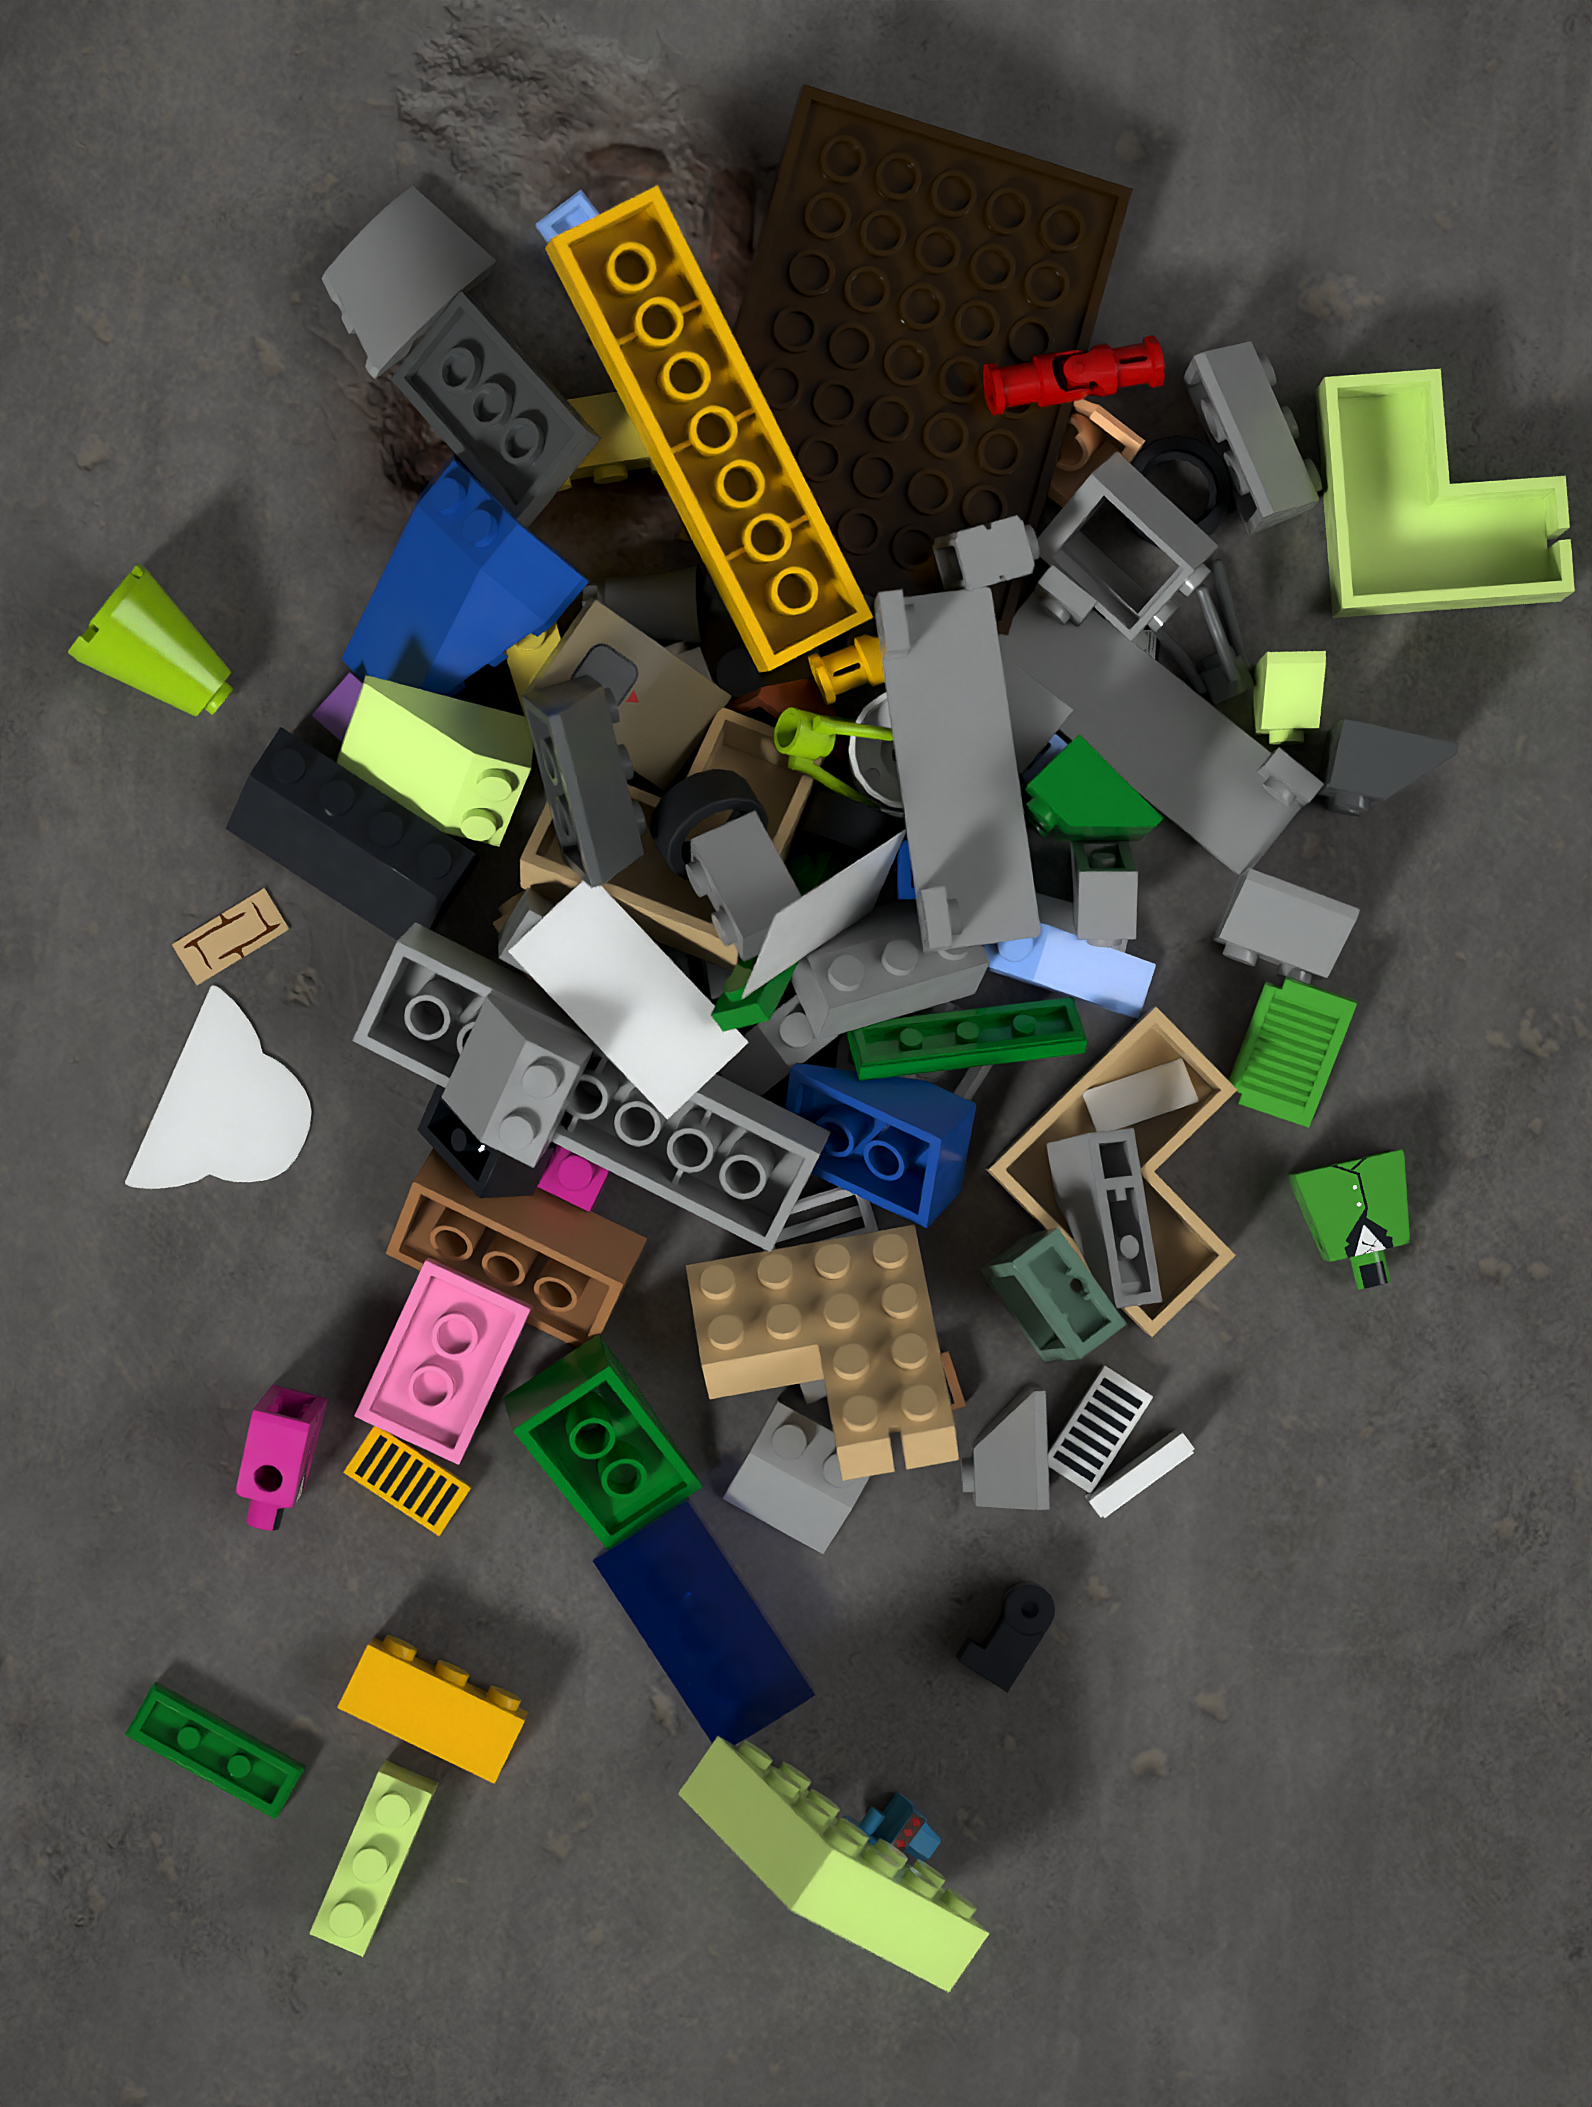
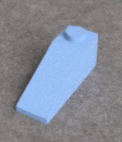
M1041 922V933L1037 937L982 945L990 961L986 971L1067 997H1073L1076 1000L1135 1019L1140 1017L1156 967L1154 963L1110 947L1089 945L1087 939H1077L1075 934Z

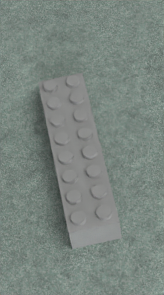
M416 922L397 941L352 1040L446 1088L484 1001L490 993L596 1045L539 984ZM596 1045L551 1142L771 1252L831 1132L717 1074L667 1120Z

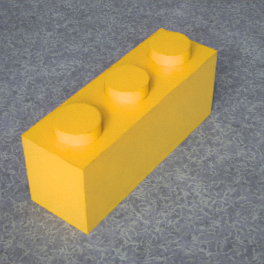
M386 1635L384 1641L373 1637L368 1643L337 1708L495 1784L529 1713L519 1707L522 1700L515 1694L491 1685L487 1692L468 1683L467 1680L470 1675L451 1663L438 1660L436 1666H433L415 1657L417 1648L397 1637Z

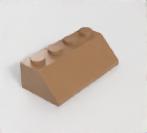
M433 1148L412 1183L385 1254L420 1271L425 1260L429 1257L533 1306L526 1323L578 1348L597 1334L602 1335L632 1274L647 1238L592 1211L588 1212L539 1187L536 1188L533 1196L479 1198Z

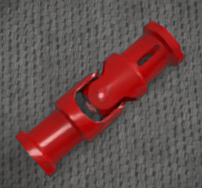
M1150 335L1143 337L1142 343L1115 348H1111L1107 343L1094 345L1089 350V353H1083L1082 350L1045 353L1032 356L1030 362L998 367L995 362L987 363L983 367V387L987 406L992 415L995 416L1003 414L1007 407L1037 402L1041 408L1079 401L1089 395L1098 397L1114 395L1117 388L1145 383H1148L1151 388L1161 387L1165 379L1163 352L1156 336ZM1058 363V374L1055 378L1053 364Z

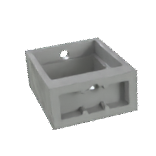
M1117 451L1087 478L1037 538L1039 556L1050 566H1055L1096 599L1097 603L1094 607L1130 641L1147 625L1154 632H1157L1179 608L1172 601V598L1179 591L1188 597L1211 572L1204 565V562L1219 547ZM1106 499L1113 503L1179 565V568L1152 598L1080 531Z

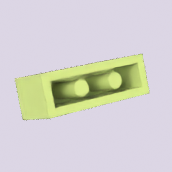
M387 1760L384 1762L377 1773L309 1934L357 1955L364 1956L439 1782Z

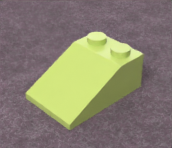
M366 675L338 753L337 763L443 833L499 847L531 770L533 741L527 717Z

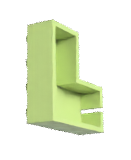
M1441 369L1324 377L1315 390L1333 618L1560 602L1575 592L1571 539L1559 540L1547 549L1548 539H1556L1570 528L1566 476L1450 484Z
M717 1736L678 1793L683 1800L791 1911L950 1992L990 1934L972 1917L976 1907L954 1890L947 1888L945 1891L941 1888L946 1879L930 1865L917 1859L914 1865L911 1866L906 1863L908 1858L887 1841L879 1838L876 1844L872 1845L867 1842L869 1836L856 1825L842 1817L838 1820L835 1816L840 1811V1808L816 1790L811 1789L809 1792L807 1788L811 1780L795 1767L782 1762L777 1769L770 1765L773 1760L752 1743L744 1740L737 1747Z

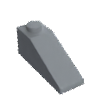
M1134 1128L1087 1133L1046 1143L1055 1201L1092 1276L1111 1303L1118 1309L1162 1302Z

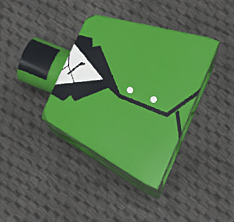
M1403 1149L1388 1150L1288 1174L1290 1185L1323 1260L1331 1262L1350 1258L1358 1290L1390 1283L1391 1278L1384 1249L1408 1244L1410 1240Z

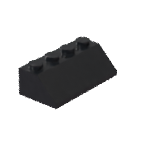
M282 727L279 728L249 774L226 826L228 831L397 941L415 922L434 931L481 860L476 853Z

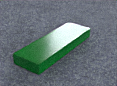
M158 1682L152 1685L125 1733V1736L275 1820L306 1768V1765Z

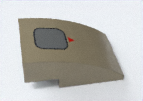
M593 597L589 598L524 692H530L585 675H590L602 684L604 689L610 688L614 694L620 716V721L612 724L617 745L624 744L635 772L664 791L670 786L707 733L716 712L725 707L732 697Z

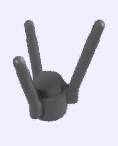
M1220 559L1213 561V570L1231 646H1229L1208 588L1203 584L1197 586L1196 592L1217 652L1200 660L1204 671L1200 672L1163 626L1157 632L1151 629L1163 647L1187 675L1194 691L1199 695L1208 691L1213 704L1230 699L1256 685L1250 673L1253 667L1245 652L1229 580L1227 579L1224 563Z

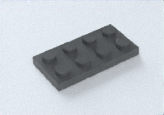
M461 290L391 377L394 384L481 484L526 527L531 525L601 439L475 297Z

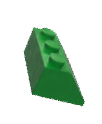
M1080 734L1027 785L1021 795L1025 823L1043 839L1050 833L1057 841H1140L1164 819Z

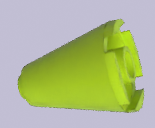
M139 563L124 578L90 621L86 631L77 638L67 652L76 661L194 717H197L203 708L213 715L234 689L225 682L231 674L230 669L152 574Z

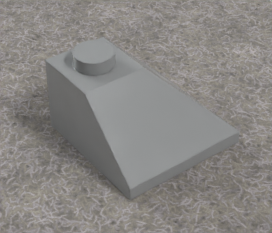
M1026 1384L971 1443L972 1457L961 1458L962 1492H973V1502L977 1507L1050 1510L1046 1391L1039 1384Z

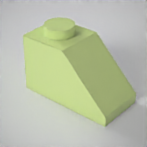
M1326 651L1267 652L1253 666V680L1256 684L1253 687L1254 735H1269V744L1293 745L1304 743V734H1312L1319 728L1326 668Z

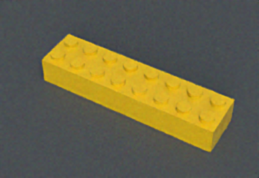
M657 185L551 238L545 250L758 671H771L873 618L659 186Z

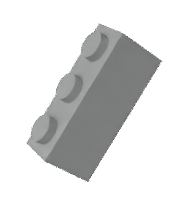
M1249 341L1205 351L1193 356L1182 378V382L1210 447L1217 451L1228 467L1233 487L1231 496L1248 535H1254L1312 510L1320 500L1317 492L1322 490L1321 479L1310 458L1302 460L1294 441V439L1299 438L1296 420L1288 406L1279 407L1271 388L1277 384V380L1266 354L1257 355L1252 342Z
M904 899L873 908L863 918L800 959L790 980L818 1041L976 993L990 961L982 945L924 953L916 899Z

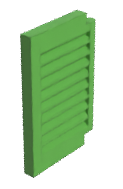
M1287 976L1282 986L1265 982L1228 1080L1237 1089L1236 1092L1241 1093L1238 1104L1309 1128L1354 1014L1357 1000Z

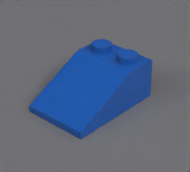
M796 1063L790 1069L785 1109L831 1132L811 1174L924 1228H928L961 1193L976 1103L925 1080L889 1077L859 1081L856 1071Z

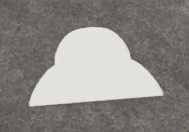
M212 985L209 989L125 1180V1184L130 1187L146 1189L176 1187L196 1182L209 1174L233 1182L268 1180L286 1171L295 1161L305 1143L312 1115L310 1101L305 1089L283 1064L262 1053L260 1040L248 1018L234 1000L217 986Z

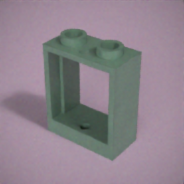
M1059 1228L1023 1235L978 1268L1044 1362L1081 1359L1126 1325V1322ZM1074 1278L1079 1279L1082 1283V1288L1079 1292H1074L1070 1288V1282Z

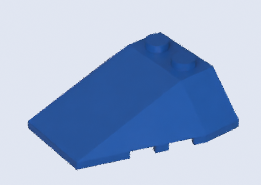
M453 453L418 496L341 659L362 682H364L365 676L368 675L453 697L466 688L463 681L483 666L489 664L495 667L507 659L509 656L506 650L530 633L538 637L551 628L589 583V580L557 549L530 532L481 484L461 459Z

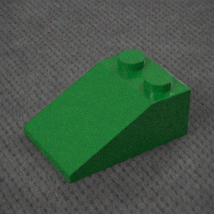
M599 1334L503 1397L512 1431L607 1550L703 1487L700 1479L631 1375Z

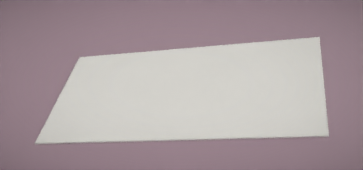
M906 829L776 914L742 999L873 910L905 836Z
M582 881L508 951L667 1120L749 1043L737 1029L725 1032L720 1029L711 1016L715 1006L602 886L591 888Z

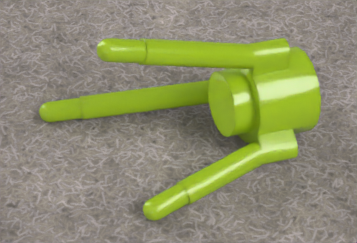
M794 707L787 708L781 714L775 726L774 744L777 751L790 755L788 768L806 773L835 793L881 811L877 804L814 764L813 761L819 757L825 758L830 754L835 744L836 734L893 741L892 729L889 727L855 723L856 720L850 718L819 715Z

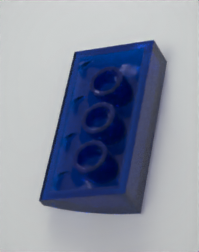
M687 1497L592 1560L712 1744L717 1736L736 1745L815 1696L814 1686L690 1497Z

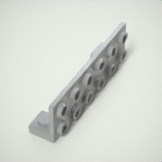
M1051 565L1038 581L1033 593L1014 615L1009 635L999 633L1001 659L1010 658L1074 709L1058 731L1071 741L1080 734L1151 806L1234 873L1239 875L1249 868L1253 869L1299 810L1314 798L1324 783L1282 749L1278 748L1273 753H1270L1094 611L1093 608L1097 600L1055 566Z
M981 587L970 591L964 589L903 598L902 589L879 592L873 604L924 953L1037 937L1041 933L992 591L989 587Z

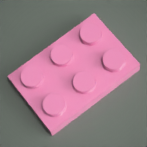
M428 1257L423 1264L354 1416L459 1465L463 1460L533 1306Z

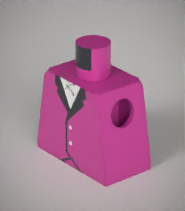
M272 1384L254 1407L236 1486V1494L251 1499L246 1517L248 1525L268 1531L279 1530L284 1508H293L305 1490L328 1398Z

